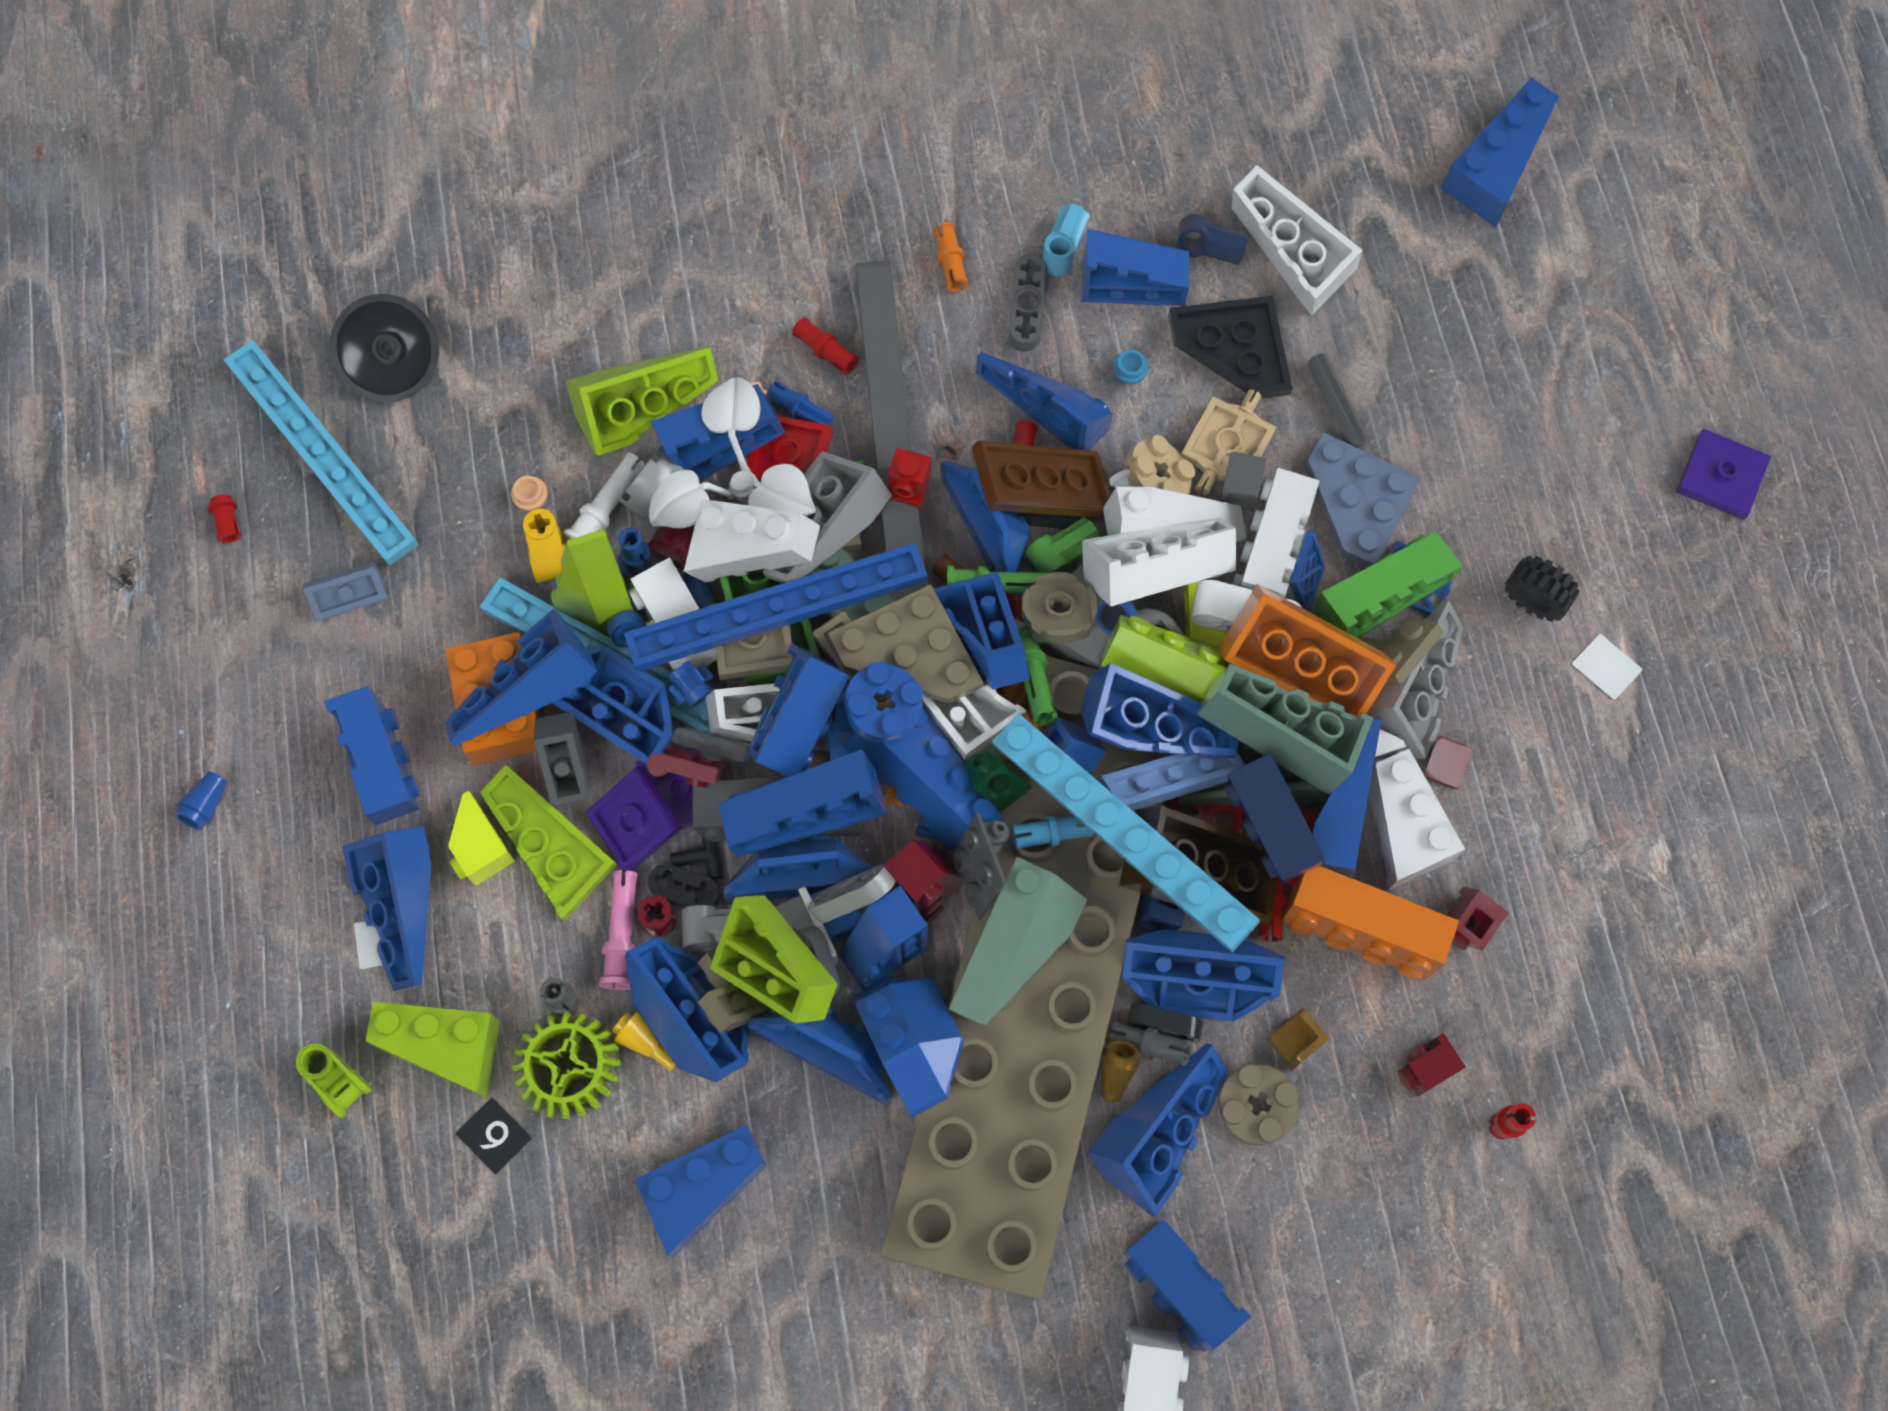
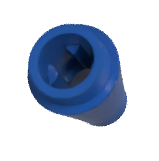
M208 771L176 804L178 809L174 814L175 817L191 828L202 830L205 824H211L228 782L220 775Z

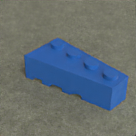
M1531 77L1451 165L1441 189L1496 227L1559 96Z
M924 706L919 721L905 737L887 740L886 742H873L854 732L843 745L849 753L863 749L877 772L878 780L881 777L885 779L898 792L895 797L905 807L909 805L915 808L923 816L922 823L952 852L976 813H980L983 823L992 821L1005 822V819L994 804L973 789L966 765Z

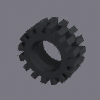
M1526 556L1525 559L1522 558L1505 583V591L1509 593L1508 597L1511 600H1517L1515 605L1519 608L1525 607L1527 609L1526 613L1530 615L1535 613L1538 619L1543 620L1546 617L1547 621L1553 622L1554 619L1560 621L1564 618L1580 593V590L1577 589L1578 583L1572 581L1574 577L1570 573L1564 574V568L1560 565L1556 568L1552 566L1553 562L1548 559L1546 562H1543L1541 557L1535 556L1533 559L1531 556Z

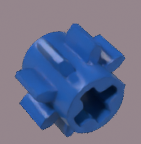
M687 661L669 675L668 679L673 685L668 688V693L678 706L687 701L693 708L703 702L706 696L714 690L709 684L714 680V675L704 662L695 667L691 661Z

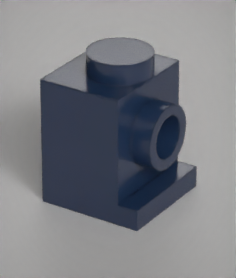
M1140 893L1133 926L1148 932L1162 929L1178 930L1183 927L1185 912L1178 905Z

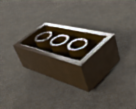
M1164 806L1142 808L1133 811L1253 913L1260 921L1258 925L1271 924L1278 878L1277 876L1272 879L1269 878L1260 860V857L1265 856V853L1258 841L1252 844L1249 837ZM1124 859L1119 886L1175 904Z

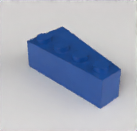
M863 749L755 790L735 793L729 796L728 800L718 803L727 847L737 857L887 815L877 772Z

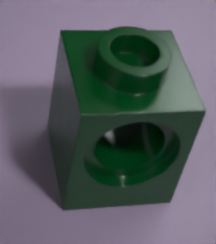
M992 742L984 749L975 753L966 762L973 789L1001 810L1006 809L1032 788L1028 775L995 748Z

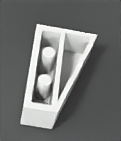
M702 499L684 572L706 583L716 581L718 577L729 575L742 576L747 575L749 571L764 568L773 570L809 563L812 561L820 525L797 512Z
M670 557L630 579V590L627 592L637 610L643 609L648 617L649 622L646 625L699 610ZM716 649L706 650L668 662L672 671L687 661H691L695 667L702 662L709 666L717 661Z
M774 684L713 690L706 696L710 733L751 743L764 709L771 708L780 689L774 687ZM828 730L822 738L818 737L812 749L813 756L826 755L830 757Z

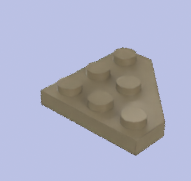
M931 584L828 633V638L845 671L856 674L874 662L895 665L908 672L915 679L916 683L922 687L923 694L933 696L935 700L948 704L983 687V681Z

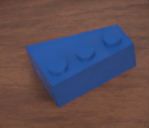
M998 572L934 588L977 672L992 689L1030 680L1024 647Z
M790 643L787 654L793 656L786 676H777L774 687L780 690L771 708L764 709L747 752L755 762L788 777L808 769L813 758L812 749L818 737L822 738L826 734L831 723V717L829 716L835 704L843 700L844 693L849 685L847 681L850 677L830 661L793 643Z

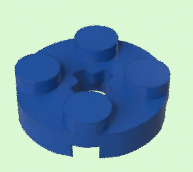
M874 662L854 675L846 688L843 702L848 715L847 720L856 733L873 742H886L887 740L905 737L912 731L922 713L924 694L922 687L902 668L883 662ZM876 695L880 697L883 695L888 696L893 709L886 707L883 712L876 708L878 702L873 697Z

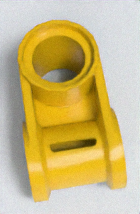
M534 509L525 516L523 528L529 548L528 555L535 580L539 584L554 580L557 574H561L563 569L561 558L565 543L553 514L546 509ZM545 527V532L541 534L540 528Z

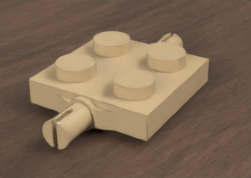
M1248 390L1241 406L1228 404L1215 397H1212L1181 453L1184 459L1204 472L1195 486V490L1198 493L1204 487L1202 495L1207 496L1216 479L1225 480L1231 452L1235 451L1258 457L1263 456L1277 427L1261 420L1253 412L1262 398L1259 392H1256L1251 401L1255 390Z

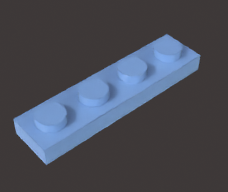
M1238 753L1233 758L1174 754L1103 775L1099 782L1134 811L1228 782V773L1245 766V763Z

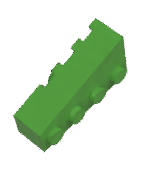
M1437 531L1425 538L1423 535H1419L1411 540L1404 549L1394 554L1386 555L1370 567L1322 591L1319 598L1315 601L1316 605L1312 614L1350 635L1360 638L1406 610L1414 603L1419 602L1453 581L1461 570L1462 564Z

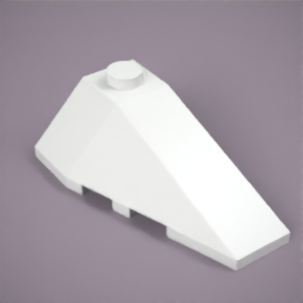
M1116 487L1103 507L1108 536L1221 517L1236 528V543L1245 541L1247 538L1240 505L1154 487Z

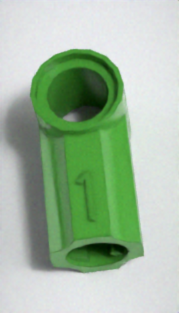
M1084 517L1053 537L1051 535L1040 537L1025 550L1024 554L1038 573H1066L1071 568L1072 563L1083 557L1082 540L1100 536L1094 524Z

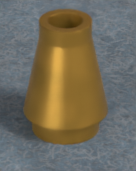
M1111 1041L1101 1053L1100 1095L1111 1102L1122 1100L1127 1086L1140 1065L1138 1049L1127 1041Z

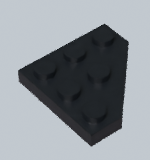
M1273 296L1169 309L1168 317L1175 347L1245 393L1248 390H1255L1253 398L1256 392L1261 394V399L1291 395L1293 388Z

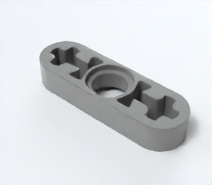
M878 865L826 888L810 902L807 908L818 922L823 924L877 901L893 887L895 879L883 865Z

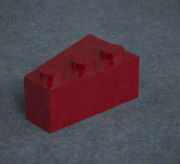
M912 840L883 866L895 879V884L891 891L901 886L924 921L928 924L943 911L944 907L941 904L965 883L961 873L954 867L953 855L942 844L936 846L932 842L927 844L925 841Z

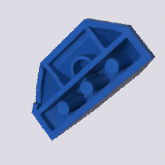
M948 460L940 464V479L989 571L1019 572L1025 556V550L1027 549L1028 536L1030 535V529L1025 518L1022 515L1017 516L1015 512L989 510L978 469Z
M605 645L586 648L592 656L597 672L593 674L592 679L587 685L577 688L570 695L553 702V704L566 712L573 711L576 719L647 765L648 759L653 754L664 752L673 737L667 685L644 670L636 672L632 662Z
M818 834L807 837L804 842H789L754 852L726 885L724 896L728 905L733 904L735 897L765 895L768 900L792 898L799 896L798 889L804 886L808 894L813 895L869 870L873 866L837 838L829 839L828 835Z
M1162 929L1126 939L1122 979L1148 1005L1198 1018L1235 1021L1257 1009L1268 1000L1271 1001L1280 996L1285 957L1246 939L1232 953L1211 934Z
M658 936L627 951L625 960L633 1005L678 1069L713 1082H718L749 1062L747 1053L748 1023L720 1034L717 1028L709 1022L705 1011L698 1003L707 992L716 989L708 982L705 972L698 964L701 958L681 948L668 945L666 940Z
M887 977L855 994L854 1003L911 1118L948 1099L951 1089L950 1083L957 1068L964 1040L933 979Z
M830 1008L825 1020L794 1024L777 1012L750 1020L748 1028L751 1033L888 1107L892 1099L882 1063L866 1027L854 1021H851L848 1026L836 1020L835 1018L838 1014Z

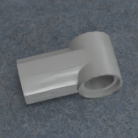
M707 905L689 906L682 909L683 949L689 952H705L716 949L731 909L716 910L715 907Z

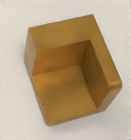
M1302 1008L1287 1023L1273 1033L1267 1041L1286 1064L1294 1070L1330 1038L1310 1014Z

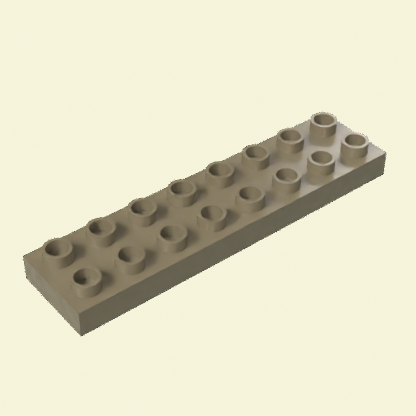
M1047 657L1048 665L1045 669V674L1058 718L1086 728L1081 714V707L1089 677L1099 670ZM1051 725L1046 726L1040 732L1045 735ZM1098 739L1107 752L1091 776L1099 782L1103 775L1174 755V753L1125 750ZM1029 777L1032 788L1006 809L1001 810L1000 813L1009 829V837L1006 842L1002 843V848L996 856L1005 880L1016 858L1019 857L1054 873L1087 898V902L1071 937L1052 954L1037 973L1035 972L1018 990V993L985 1027L949 1010L964 1043L956 1071L950 1083L951 1089L948 1099L919 1114L881 1256L887 1260L1039 1302L1042 1299L1120 980L1126 939L1130 938L1140 893L1119 886L1124 859L1095 833H1093L1092 837L1086 836L1060 841L1058 846L1051 847L1047 843L1015 850L1012 840L1027 837L1028 834L1012 836L1011 825L1045 820L1047 815H1054L1055 818L1073 815ZM1163 802L1156 803L1143 808L1162 806ZM1084 824L1076 825V827L1085 826ZM997 898L982 920H978L974 910L949 1006Z

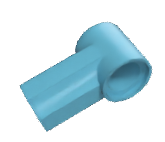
M1073 203L1067 206L1062 205L1053 229L1045 239L1042 259L1046 264V273L1051 276L1061 277L1068 274L1072 269L1074 255L1090 219V214L1086 213L1082 206Z

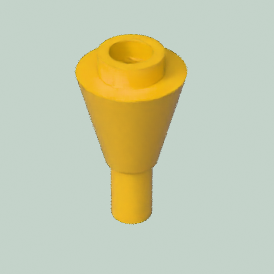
M638 1011L633 1016L626 1012L612 1029L617 1034L613 1042L648 1058L651 1056L669 1072L676 1066Z

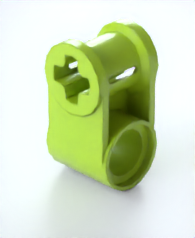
M309 1044L302 1048L297 1055L296 1069L299 1074L313 1087L327 1107L341 1119L347 1115L346 1109L363 1093L369 1094L373 1090L366 1080L348 1065L338 1053L322 1044ZM319 1054H325L327 1059L326 1067L321 1072L314 1074L311 1070L313 1059Z

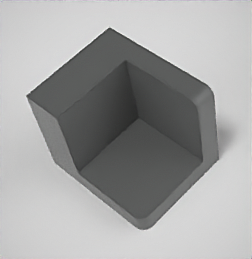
M1235 451L1231 452L1219 501L1240 505L1243 510L1254 511L1259 498L1267 458Z

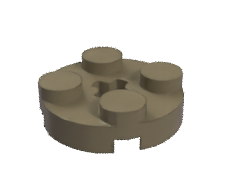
M1064 572L1047 573L1037 578L1035 584L1029 589L1027 587L1022 597V619L1025 626L1030 630L1031 637L1038 642L1047 641L1065 644L1084 640L1089 636L1090 630L1096 621L1098 601L1094 590L1089 585L1086 588L1084 584L1078 582L1077 576ZM1057 602L1062 603L1063 608H1069L1064 613H1056L1051 609L1054 608Z
M1249 1064L1232 1073L1224 1082L1218 1096V1108L1224 1121V1126L1234 1138L1248 1145L1259 1146L1273 1143L1291 1131L1299 1113V1095L1297 1088L1290 1082L1289 1078L1278 1069L1263 1064ZM1260 1094L1266 1098L1265 1104L1269 1106L1268 1112L1261 1111L1258 1115H1254L1251 1112L1253 1106L1248 1103L1249 1097L1257 1098Z

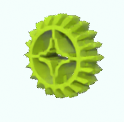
M569 1011L562 1014L561 1023H558L553 1014L548 1015L547 1022L549 1027L544 1028L539 1022L533 1024V1027L538 1034L534 1038L526 1033L522 1036V1039L529 1044L527 1050L523 1048L515 1049V1054L523 1058L524 1062L513 1064L512 1070L517 1073H524V1075L518 1077L514 1084L517 1088L527 1087L523 1091L521 1098L525 1102L535 1099L532 1109L537 1113L547 1106L546 1116L554 1119L561 1108L562 1118L570 1120L572 1108L575 1107L577 1114L580 1117H585L587 1115L585 1104L589 1102L594 1109L598 1110L601 1104L595 1097L601 1093L603 1096L610 1098L612 1092L605 1087L606 1082L618 1083L619 1081L617 1075L609 1072V1069L621 1067L619 1059L609 1058V1056L619 1051V1047L616 1043L606 1044L612 1037L611 1032L608 1029L599 1032L601 1023L597 1019H594L587 1025V1016L584 1013H579L574 1024L572 1014ZM570 1035V1038L565 1039L559 1050L554 1052L543 1051L552 1041ZM583 1037L590 1040L595 1047L597 1067L590 1066L582 1061L583 1047L580 1044ZM570 1057V1060L580 1069L573 1068L571 1072L567 1070V1074H564L553 1062L561 1063L562 1060L567 1062L566 1058ZM537 1064L543 1065L552 1071L550 1084L553 1085L551 1095L545 1093L540 1086L537 1077ZM592 1079L580 1092L563 1097L565 1092H569L571 1085L576 1080Z

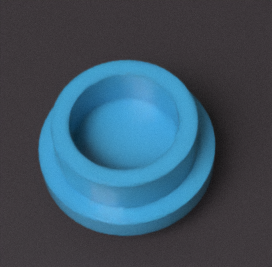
M1132 349L1126 350L1115 358L1113 372L1122 383L1137 384L1146 377L1148 362L1141 352Z

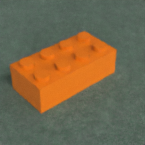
M1256 584L1218 648L1223 659L1227 662L1275 680L1277 687L1288 691H1293L1297 688L1309 693V699L1326 705L1330 701L1344 706V712L1359 716L1361 713L1367 714L1397 666L1387 654L1259 584Z
M1321 866L1299 876V880L1293 886L1287 907L1283 913V923L1289 925L1288 929L1305 937H1310L1313 934L1326 939L1325 944L1336 950L1347 951V949H1351L1361 953L1362 959L1371 964L1383 966L1385 963L1399 968L1398 972L1402 976L1413 980L1427 979L1445 964L1459 923L1457 919Z

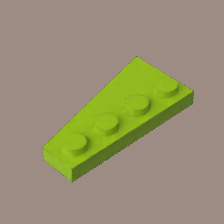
M505 765L480 791L496 819L516 846V850L536 877V881L543 892L547 894L554 905V909L560 918L566 922L618 864L509 766Z

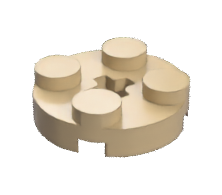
M1155 435L1151 439L1140 441L1127 453L1124 461L1125 468L1129 466L1131 477L1128 478L1131 487H1154L1183 494H1189L1191 490V479L1195 476L1194 466L1191 462L1184 459L1163 436ZM1157 470L1161 473V478L1156 474Z

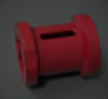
M660 895L648 896L637 907L638 920L649 935L663 937L673 931L676 925V915L666 898ZM653 911L657 914L662 912L664 918L661 921L658 919L651 920L649 915Z

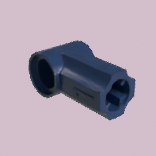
M1190 214L1181 220L1178 228V248L1189 251V257L1204 255L1239 265L1245 252L1248 240L1247 233L1208 223L1199 214ZM1190 232H1197L1201 237L1190 239L1186 235Z

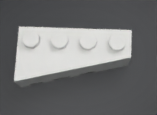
M1258 165L1233 189L1232 210L1312 316L1356 271L1363 250Z
M1277 468L1273 480L1266 478L1260 499L1266 501L1264 510L1256 509L1250 530L1256 532L1253 543L1248 541L1245 543L1239 562L1245 563L1246 566L1243 575L1235 574L1232 585L1253 590L1256 584H1259L1285 598L1289 585L1288 582L1296 562L1294 557H1296L1305 532L1303 528L1309 518L1320 480L1281 468Z

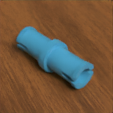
M1047 815L1045 820L1011 825L1012 836L1028 834L1027 837L1012 840L1015 850L1047 843L1051 847L1058 846L1060 841L1086 836L1092 837L1093 832L1086 826L1076 827V825L1083 823L1074 815L1055 818L1054 815Z

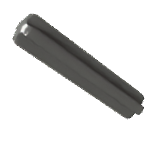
M1321 353L1313 356L1308 363V367L1346 442L1357 448L1365 445L1368 435L1327 355Z

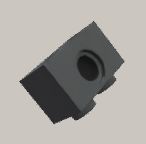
M573 711L535 719L534 743L551 805L555 806L590 799V776Z

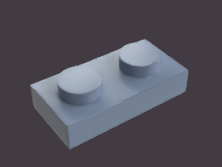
M375 561L303 584V591L316 621L388 599V592Z

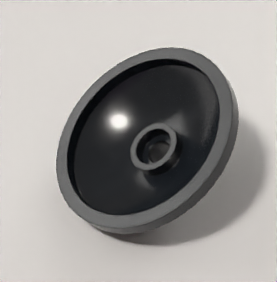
M374 294L360 298L341 312L332 328L330 355L337 374L351 390L370 400L395 402L417 394L431 380L439 361V340L431 320L418 306L399 296ZM387 341L392 342L395 346V351L391 355L386 354L383 349Z

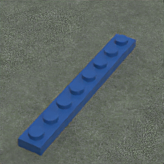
M915 543L631 630L625 632L624 636L635 670L639 672L927 582V573Z

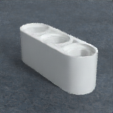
M1215 580L1199 581L1191 614L1192 622L1203 627L1228 633L1253 590ZM1286 599L1302 608V606L1298 602Z

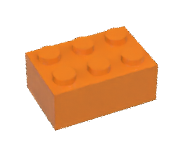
M519 632L445 648L456 709L475 688L480 686L486 688L496 672L493 668L501 659L507 663L520 650L522 646L517 641L522 636ZM537 709L463 742L462 749L464 755L473 766L537 752L534 743L535 719L541 718L540 710Z

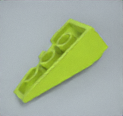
M705 346L598 370L566 380V385L574 415L594 454L600 456L632 445L640 439L639 436L652 427L651 421L667 416L682 404H688L719 380L711 347Z
M605 529L567 540L561 558L563 569L561 574L556 575L555 579L557 589L552 590L550 595L553 605L556 609L607 636L608 623L615 615L623 611L635 610Z

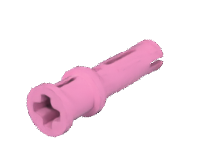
M622 870L613 872L609 938L602 946L601 954L605 956L603 977L599 978L598 985L609 990L631 989L625 954L627 951L635 948V944L631 943L638 874L626 870L625 876L622 875Z

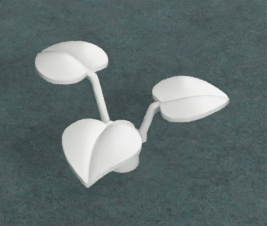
M736 377L724 382L708 395L702 406V419L709 430L715 433L728 431L729 439L740 464L741 471L736 472L731 477L728 490L709 482L700 484L698 476L691 470H680L669 474L657 491L653 493L650 501L649 520L653 527L686 528L696 524L701 500H710L705 490L724 495L728 500L736 498L741 505L797 512L804 516L816 512L808 482L804 474L797 467L790 464L772 466L764 472L761 482L750 472L736 438L735 430H751L759 419L761 406L755 389L745 379Z

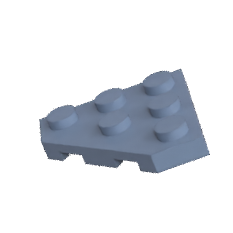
M1323 432L1307 462L1306 468L1310 478L1320 480L1317 488L1319 492L1318 499L1328 523L1332 525L1341 556L1368 568L1380 560L1420 477Z

